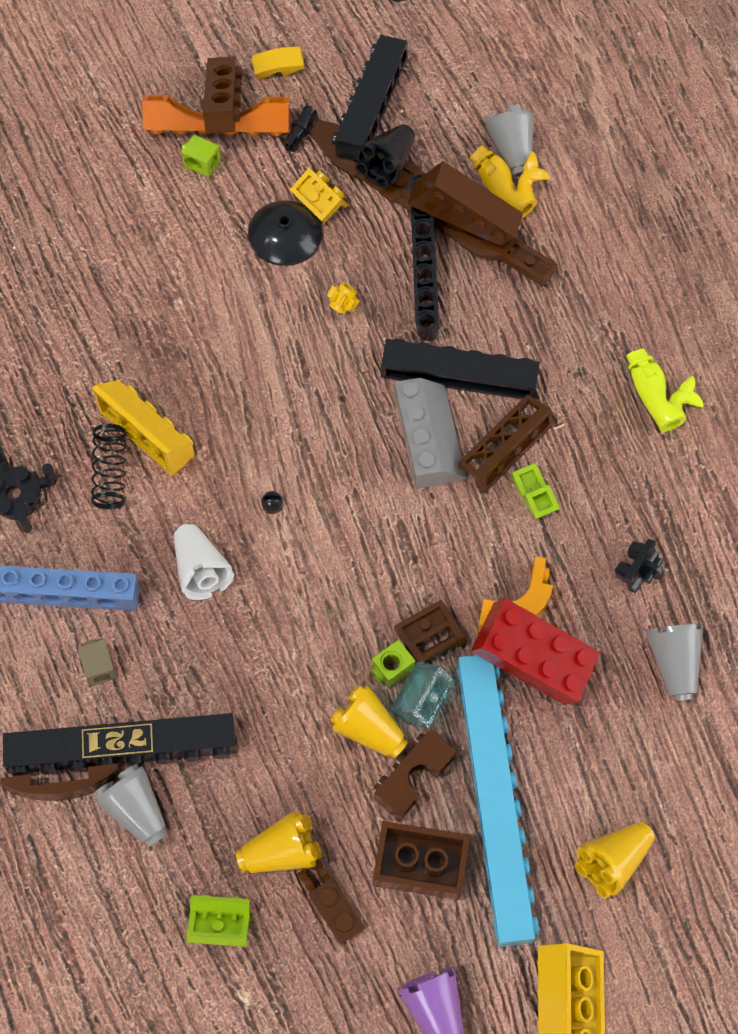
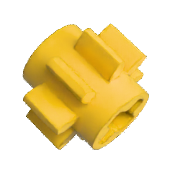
M341 282L339 286L332 285L326 295L330 298L329 306L342 314H345L347 310L354 311L360 301L356 298L358 291L344 282Z

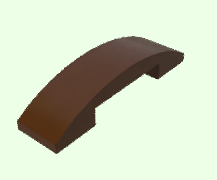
M117 764L88 767V779L35 785L34 779L29 774L1 778V784L7 791L24 798L40 801H61L94 793L106 783L116 781L121 770Z

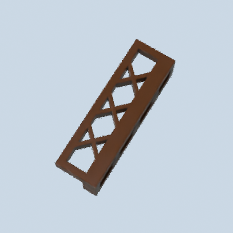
M527 394L458 462L459 468L474 477L477 489L485 494L554 425L551 408ZM528 405L537 409L533 415L522 416V411ZM519 423L520 428L516 432H504V429L509 424ZM502 441V445L498 449L487 450V445L490 442ZM484 458V463L477 470L469 465L473 459Z

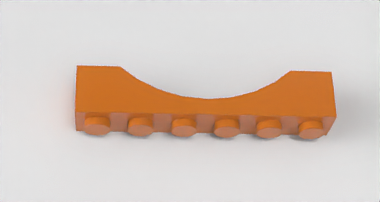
M144 95L142 99L143 130H150V133L154 134L163 133L164 130L174 131L176 134H186L188 131H198L199 134H211L205 131L203 113L189 109L178 103L170 95ZM290 97L263 98L252 107L240 111V122H236L235 132H223L222 134L233 135L236 132H246L247 135H259L260 132H270L271 135L281 136L284 135V132L289 133Z

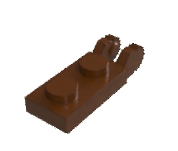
M317 860L314 869L324 882L322 885L315 889L309 875L304 870L297 874L309 892L308 896L341 946L363 931L365 926L333 877L330 878L321 862Z

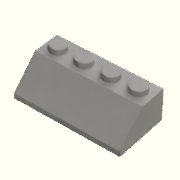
M423 378L395 382L394 399L415 489L467 480L466 472L458 466L462 455L445 385Z

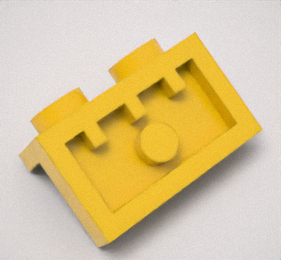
M308 168L289 190L323 223H326L341 205L347 208L349 204L344 200L346 195L336 185L332 189L327 184L330 179L320 170L315 173L312 169Z

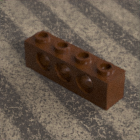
M236 56L207 58L203 103L206 133L235 132L236 122H240L239 108H241L242 67L237 66Z

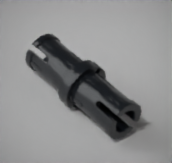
M304 106L299 118L293 121L291 131L283 142L284 148H287L288 144H290L287 149L288 151L296 152L302 139L309 134V127L318 115L316 109L310 114L313 109L312 106Z

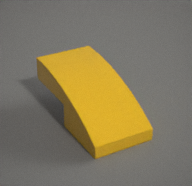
M300 47L277 48L252 56L254 73L258 80L281 72L283 76H287L305 69L303 53Z

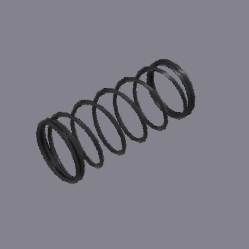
M101 424L92 430L94 436L92 441L96 446L92 451V456L96 460L91 466L96 473L91 478L92 483L95 485L91 490V504L101 509H116L126 503L123 495L116 492H99L94 494V490L99 487L108 491H120L126 487L125 484L112 481L97 485L94 482V477L99 474L108 478H120L125 476L126 472L117 468L96 471L94 465L97 461L108 465L124 464L126 459L118 455L97 458L95 450L99 448L108 452L124 451L127 448L126 445L117 441L124 439L127 436V431L117 424ZM112 428V429H108V430H103V431H101V432H98L97 434L95 433L96 431H98V430H100V429ZM105 432L123 433V435L118 437L99 436V434ZM95 438H96L97 440L104 441V442H108V443H103V444L97 445V444L95 443ZM121 445L124 448L120 450H110L102 448L101 446ZM104 458H121V459H123L124 461L118 462V463H112V462L102 461L101 459H104ZM121 471L124 474L112 476L102 474L101 472ZM119 484L123 487L112 489L102 487V485ZM99 497H116L122 501H105L99 499ZM94 499L107 504L97 503L94 501Z

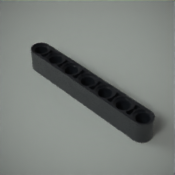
M424 174L415 175L410 180V196L416 180ZM411 206L416 329L420 339L432 341L437 338L440 331L434 216L427 213L420 214L418 212L421 210ZM423 232L428 233L426 236H420L419 234ZM422 255L430 256L426 259L419 258ZM424 277L431 278L429 281L426 282L421 281V279ZM424 300L432 301L430 304L427 305L421 303ZM425 323L433 324L430 328L422 327Z

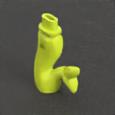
M644 348L627 354L626 357L630 363L628 369L631 372L635 388L661 432L673 430L686 421L683 411L684 404L704 407L701 397L693 392L696 384L693 375L680 385L668 401L666 399L664 373L660 366L653 362V357L648 356Z

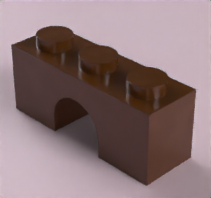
M431 729L425 735L420 733L411 744L413 748L407 756L402 754L392 767L395 770L389 777L382 776L374 786L376 790L374 800L398 821H401L419 801L420 794L409 784V776L415 771L423 770L438 779L456 757L457 751Z

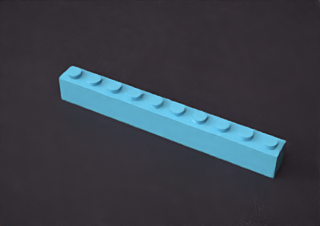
M477 655L459 657L457 669L497 947L531 944L535 940V935L539 934L537 917H532L530 905H534V893L532 886L527 887L526 875H530L528 857H523L521 846H525V834L523 828L518 829L517 817H521L519 800H514L513 789L517 788L515 772H510L508 761H512V749L510 743H505L504 733H508V723L506 716H501L500 706H504L502 689H497L496 679H500V671L497 666Z

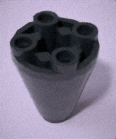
M402 124L364 142L357 150V163L355 165L357 172L366 176L380 188L385 189L389 185L394 184L402 173L414 143L415 133L413 129L408 125Z

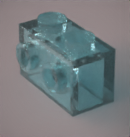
M417 662L390 710L408 725L430 729L456 681L440 666Z

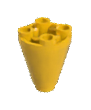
M357 685L347 697L351 702L345 709L339 707L329 719L333 723L331 729L386 757L391 756L395 759L408 744V741L403 738L405 736L372 688L368 685L364 687Z
M297 810L292 811L243 844L241 849L236 850V858L243 873L248 871L250 873L315 867L316 860L322 858V854L317 841L313 842L309 832L312 830V823L308 814L301 815Z
M639 822L638 824H631L584 842L577 849L578 861L574 864L575 869L581 877H587L602 898L607 899L611 895L615 896L624 888L652 847L655 835L647 824Z

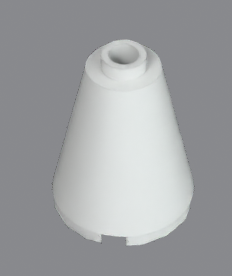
M194 524L181 525L173 535L181 591L191 600L213 597L212 592L218 589L222 592L232 583L234 577L232 567L198 526Z

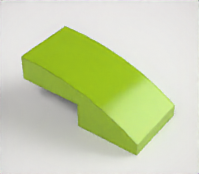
M536 463L510 474L521 498L535 520L560 509L550 485L545 484Z

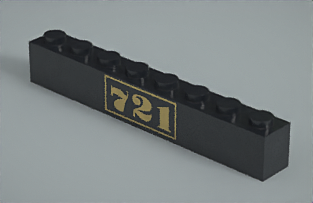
M232 713L3 733V767L12 776L29 775V772L40 771L41 774L58 773V769L81 772L87 770V767L127 763V766L135 764L142 766L144 762L156 761L157 764H169L173 762V759L184 758L185 761L193 762L201 760V757L213 756L214 759L229 758L230 754H236L235 724Z

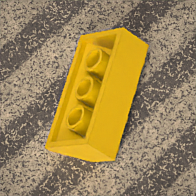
M119 380L96 384L92 387L99 412L112 424L125 428L127 437L171 476L175 475L195 456L193 450L194 443L191 438L185 433L180 434L176 431L174 424L167 417H160L156 413L155 407L147 400L143 402L132 386H125Z
M569 943L538 946V1034H605L604 951Z

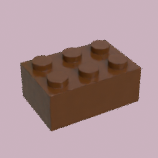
M382 821L372 886L460 901L470 835Z

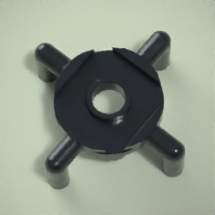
M0 445V516L7 517L10 520H17L22 531L29 533L32 530V525L28 516L35 511L39 499L41 500V489L56 484L57 476L53 466L49 463L43 465L42 471L45 477L39 479L23 466L10 468ZM15 488L21 490V494L17 498L10 499L7 497L10 490Z

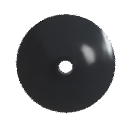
M281 200L263 206L254 214L249 223L248 238L252 250L262 260L273 265L291 266L306 261L317 251L322 240V226L319 218L306 205L296 201Z

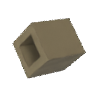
M98 639L90 640L84 643V646L78 647L84 673L90 687L117 678L105 639L101 641Z

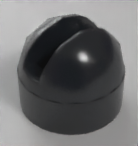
M268 491L263 495L261 503L266 513L276 514L281 511L283 499L279 493Z

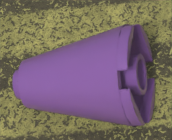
M453 967L443 968V974L438 976L436 973L430 972L403 984L404 987L397 988L400 998L424 1034H464L457 979Z

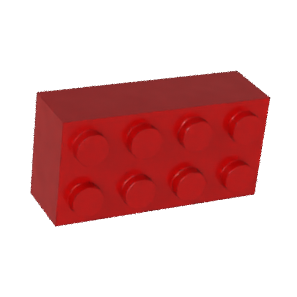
M507 598L493 603L470 651L564 705L579 702L601 653Z

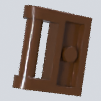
M442 600L437 601L394 626L395 632L416 661L415 665L419 670L427 666V662L457 645L460 647L467 643L464 633ZM444 631H450L452 636L421 653L418 649V646Z

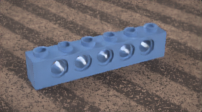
M0 566V603L137 611L140 583L136 574Z

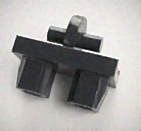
M649 538L645 544L633 541L627 553L629 558L635 561L632 565L621 561L615 569L616 577L625 582L628 590L633 593L638 591L643 581L650 583L652 579L660 580L665 574L664 570L660 567L663 560L659 558V553L654 548L656 541Z

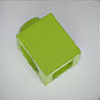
M193 134L189 142H185L182 146L181 155L184 167L209 178L221 161L219 145Z
M397 640L372 658V669L370 671L379 684L383 682L387 688H390L415 670L416 661L403 644ZM393 661L399 667L395 670H388L384 667V664Z

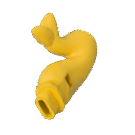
M483 145L470 156L475 171L478 172L487 189L522 212V218L526 217L535 208L537 200L532 190V183L534 181L548 180L550 176L545 170L538 168V160L533 151L530 152L525 162L516 190L511 170L500 156L495 155L493 151H488Z

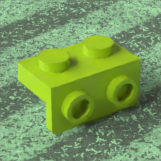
M192 895L190 898V916L186 934L187 943L246 947L250 923V900L240 897Z

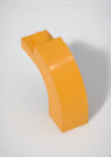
M535 556L529 589L524 596L512 602L541 617L549 602L553 585L547 584L550 568H545L546 558ZM483 599L477 634H479L493 603L497 601Z

